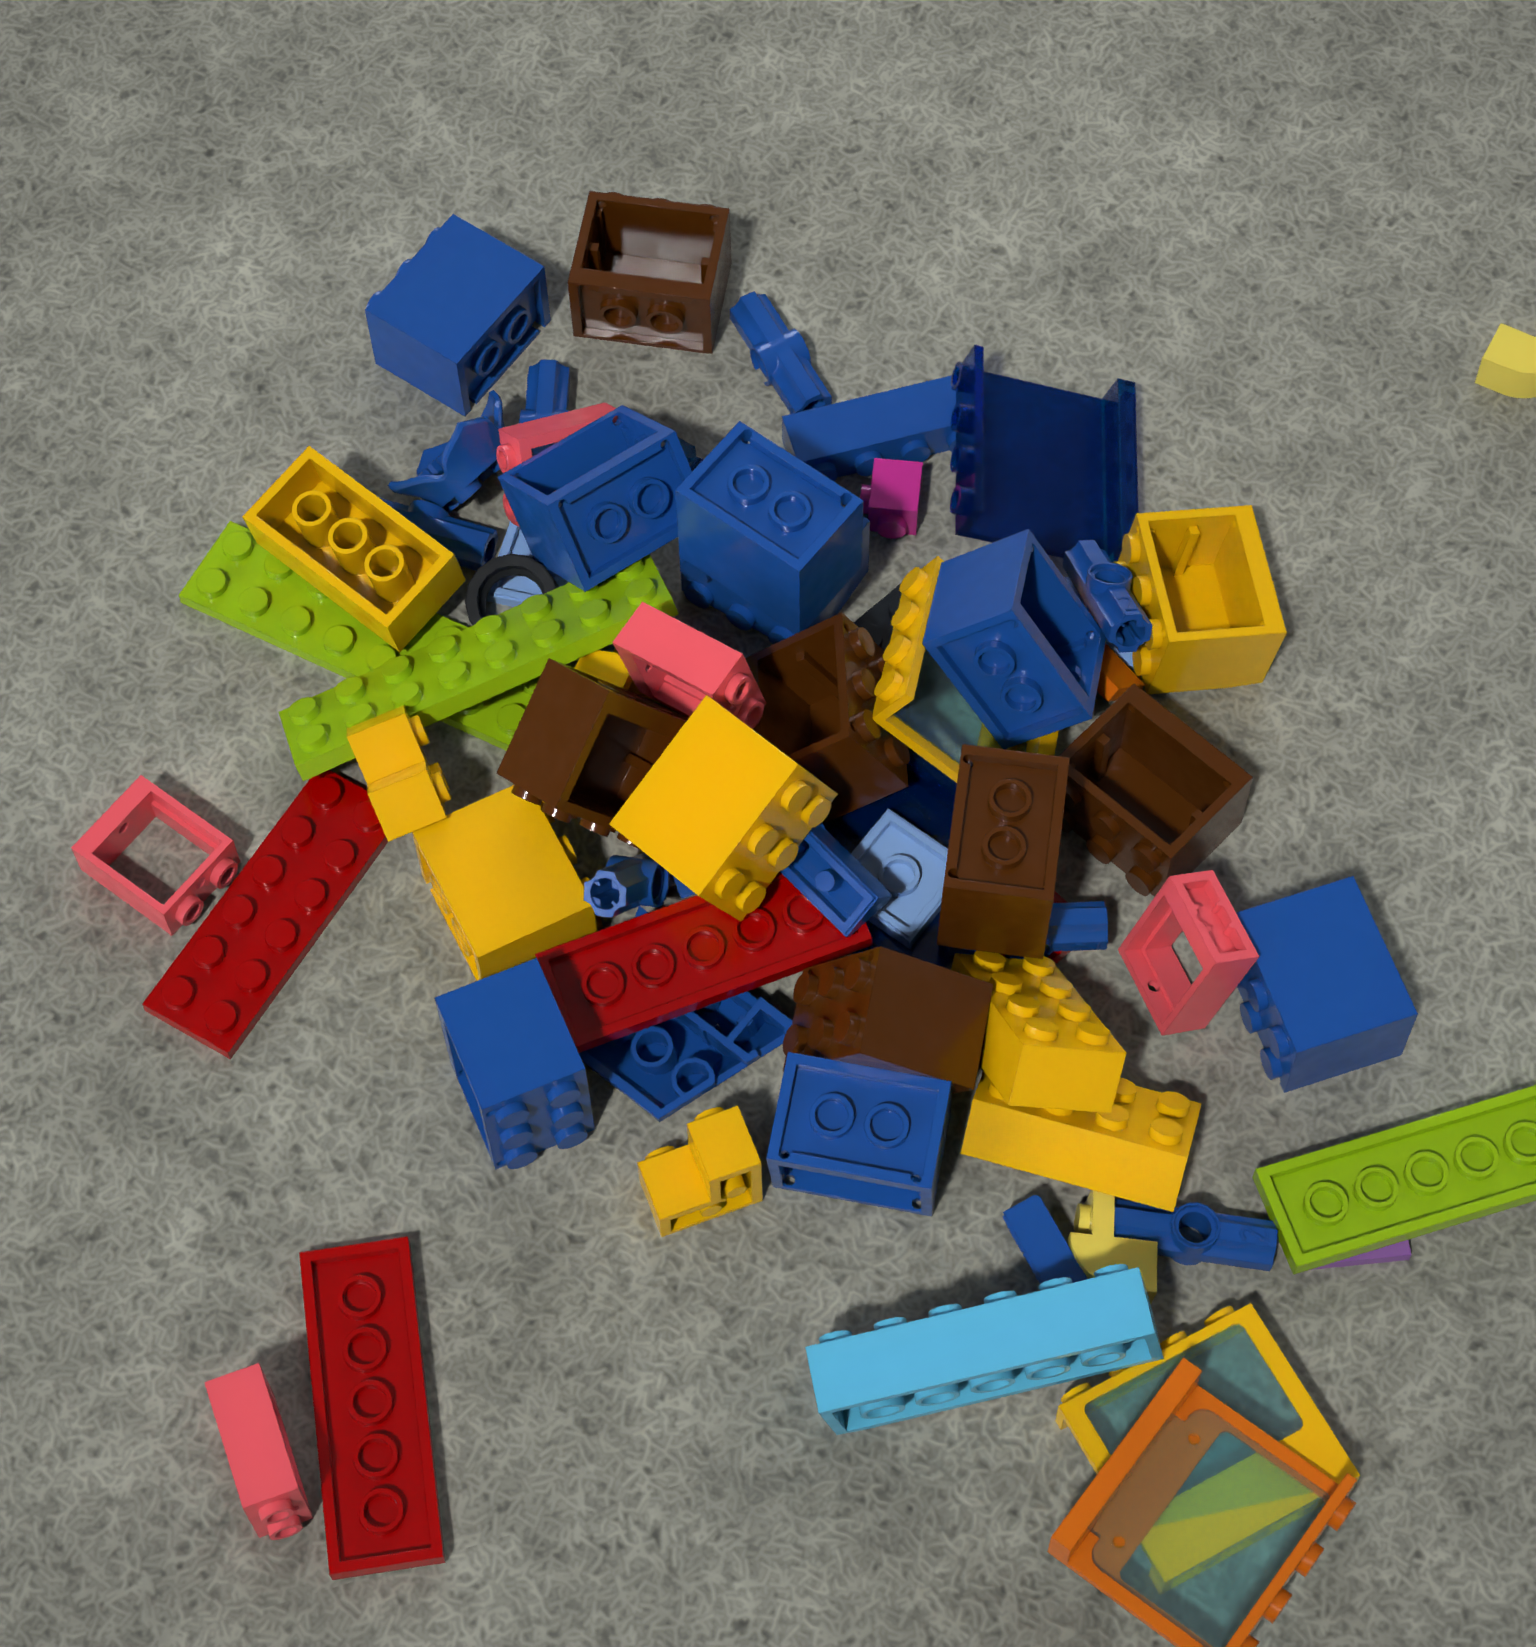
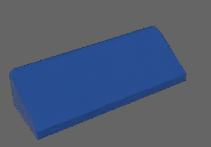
M820 825L810 830L798 846L799 850L794 861L787 868L780 871L845 937H850L892 897V894Z
M1033 1195L1003 1212L1004 1216L1002 1217L1039 1284L1062 1277L1071 1278L1073 1283L1087 1279L1040 1196Z

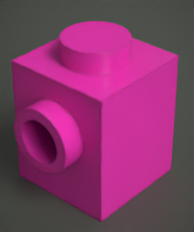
M874 458L871 485L862 484L860 499L863 500V514H868V519L870 520V531L878 532L881 536L890 539L901 538L905 534L916 535L923 462Z

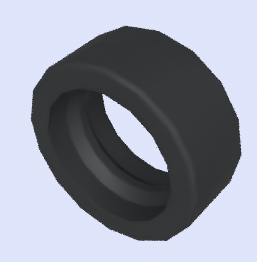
M507 554L492 558L477 569L468 584L465 598L468 619L472 625H475L480 619L488 616L486 610L487 595L492 586L504 577L512 575L525 576L538 585L542 594L558 588L559 585L544 565L529 556Z

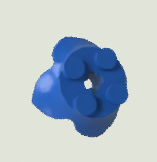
M494 390L489 392L488 401L481 418L458 422L448 442L423 451L416 470V477L398 482L391 481L388 487L396 494L418 497L434 503L441 508L443 507L448 513L459 504L464 503L482 486L476 479L477 477L484 482L493 473L500 470L496 457V449L500 445L498 429L505 427L501 397Z

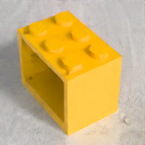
M1252 505L1136 513L1129 533L1123 536L1122 551L1119 559L1113 563L1122 565L1132 572L1131 592L1152 623L1150 640L1140 645L1132 655L1135 674L1142 676L1146 693L1160 694L1220 689L1262 683L1287 631Z
M706 695L609 825L699 897L741 922L748 913L753 912L762 903L766 895V888L779 871L784 870L794 861L799 850L798 846L810 830L825 820L830 812L831 803L838 793Z
M514 785L447 814V818L412 832L422 876L426 884L431 882L433 888L430 889V892L476 981L535 959L536 953L589 935L603 928L600 916L595 915L591 905L584 901V882L590 879L588 877L579 879L573 866L577 864V858L568 838L565 835L557 838L551 826L555 822V818L541 811L543 801L540 805H536L511 793Z

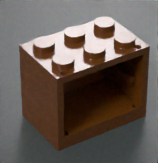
M589 191L568 278L573 336L713 354L732 264L730 209L716 207L711 204L698 205L669 201L664 198L651 199L627 196L617 192Z
M842 612L745 658L767 703L764 706L763 715L759 723L753 730L838 793L831 803L830 812L823 821V824L908 787L907 764L910 761L908 747L878 725L872 718L877 697L874 694V690L881 679L885 664L883 660L884 650L873 641L865 628L858 627ZM905 707L893 714L903 723L907 719Z
M549 658L497 770V774L515 784L511 791L514 795L536 805H540L543 801L542 812L566 823H570L572 818L578 819L580 817L579 824L599 835L608 837L610 832L615 833L617 831L609 825L611 820L688 718L659 702ZM618 833L617 838L619 840L633 847L638 848L627 838H625L622 834Z
M1133 684L1059 755L1070 757L1062 831L1069 833L1073 830L1086 841L1089 852L1103 864L1112 862L1125 872L1127 882L1137 893L1143 896L1152 894L1155 897L1169 876L1192 873L1242 823L1253 776L1140 687Z
M962 744L937 937L938 946L1043 959L1054 900L1070 757Z
M881 946L804 968L794 987L795 1013L792 1025L787 1030L783 1041V1052L786 1055L783 1072L787 1053L792 1052L952 1081V1094L974 1090L993 984Z

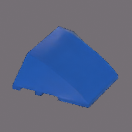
M639 906L635 917L649 912ZM744 992L580 1052L579 1055L584 1064L661 1122L783 1044L785 1034L793 1021L762 997L756 999L749 992Z

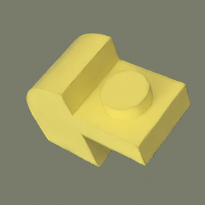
M1501 323L1482 357L1475 383L1514 398L1536 397V337Z
M1091 1190L1085 1204H1077L1074 1232H1070L1066 1241L1087 1279L1095 1278L1094 1272L1109 1265L1126 1264L1128 1269L1139 1267L1151 1304L1157 1294L1158 1242L1114 1237L1115 1196Z

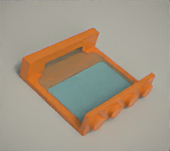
M1183 1357L1051 1536L1047 1552L1176 1647H1257L1260 1641L1252 1636L1263 1617L1272 1624L1275 1622L1292 1597V1594L1285 1590L1284 1587L1296 1571L1304 1577L1308 1575L1325 1549L1316 1543L1327 1526L1338 1531L1355 1507L1356 1502L1348 1496L1357 1479L1347 1473L1341 1483L1338 1484L1200 1387L1198 1382L1202 1370Z

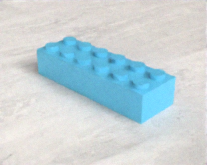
M1126 1264L1109 1265L1094 1272L1095 1278L1074 1283L1068 1277L1055 1278L1041 1283L1039 1291L1017 1296L1016 1291H1001L986 1296L983 1299L984 1304L962 1309L960 1304H948L930 1310L928 1318L907 1322V1319L904 1317H894L875 1323L873 1331L852 1335V1332L848 1330L824 1334L819 1337V1344L805 1347L818 1413L834 1433L840 1435L1162 1360L1164 1357L1149 1296L1139 1267L1128 1269Z

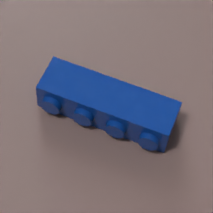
M967 372L782 416V442L785 450L832 481H835L838 477L855 473L861 476L872 475L874 458L923 462L930 455L949 450L956 454L967 452L983 441L984 415Z

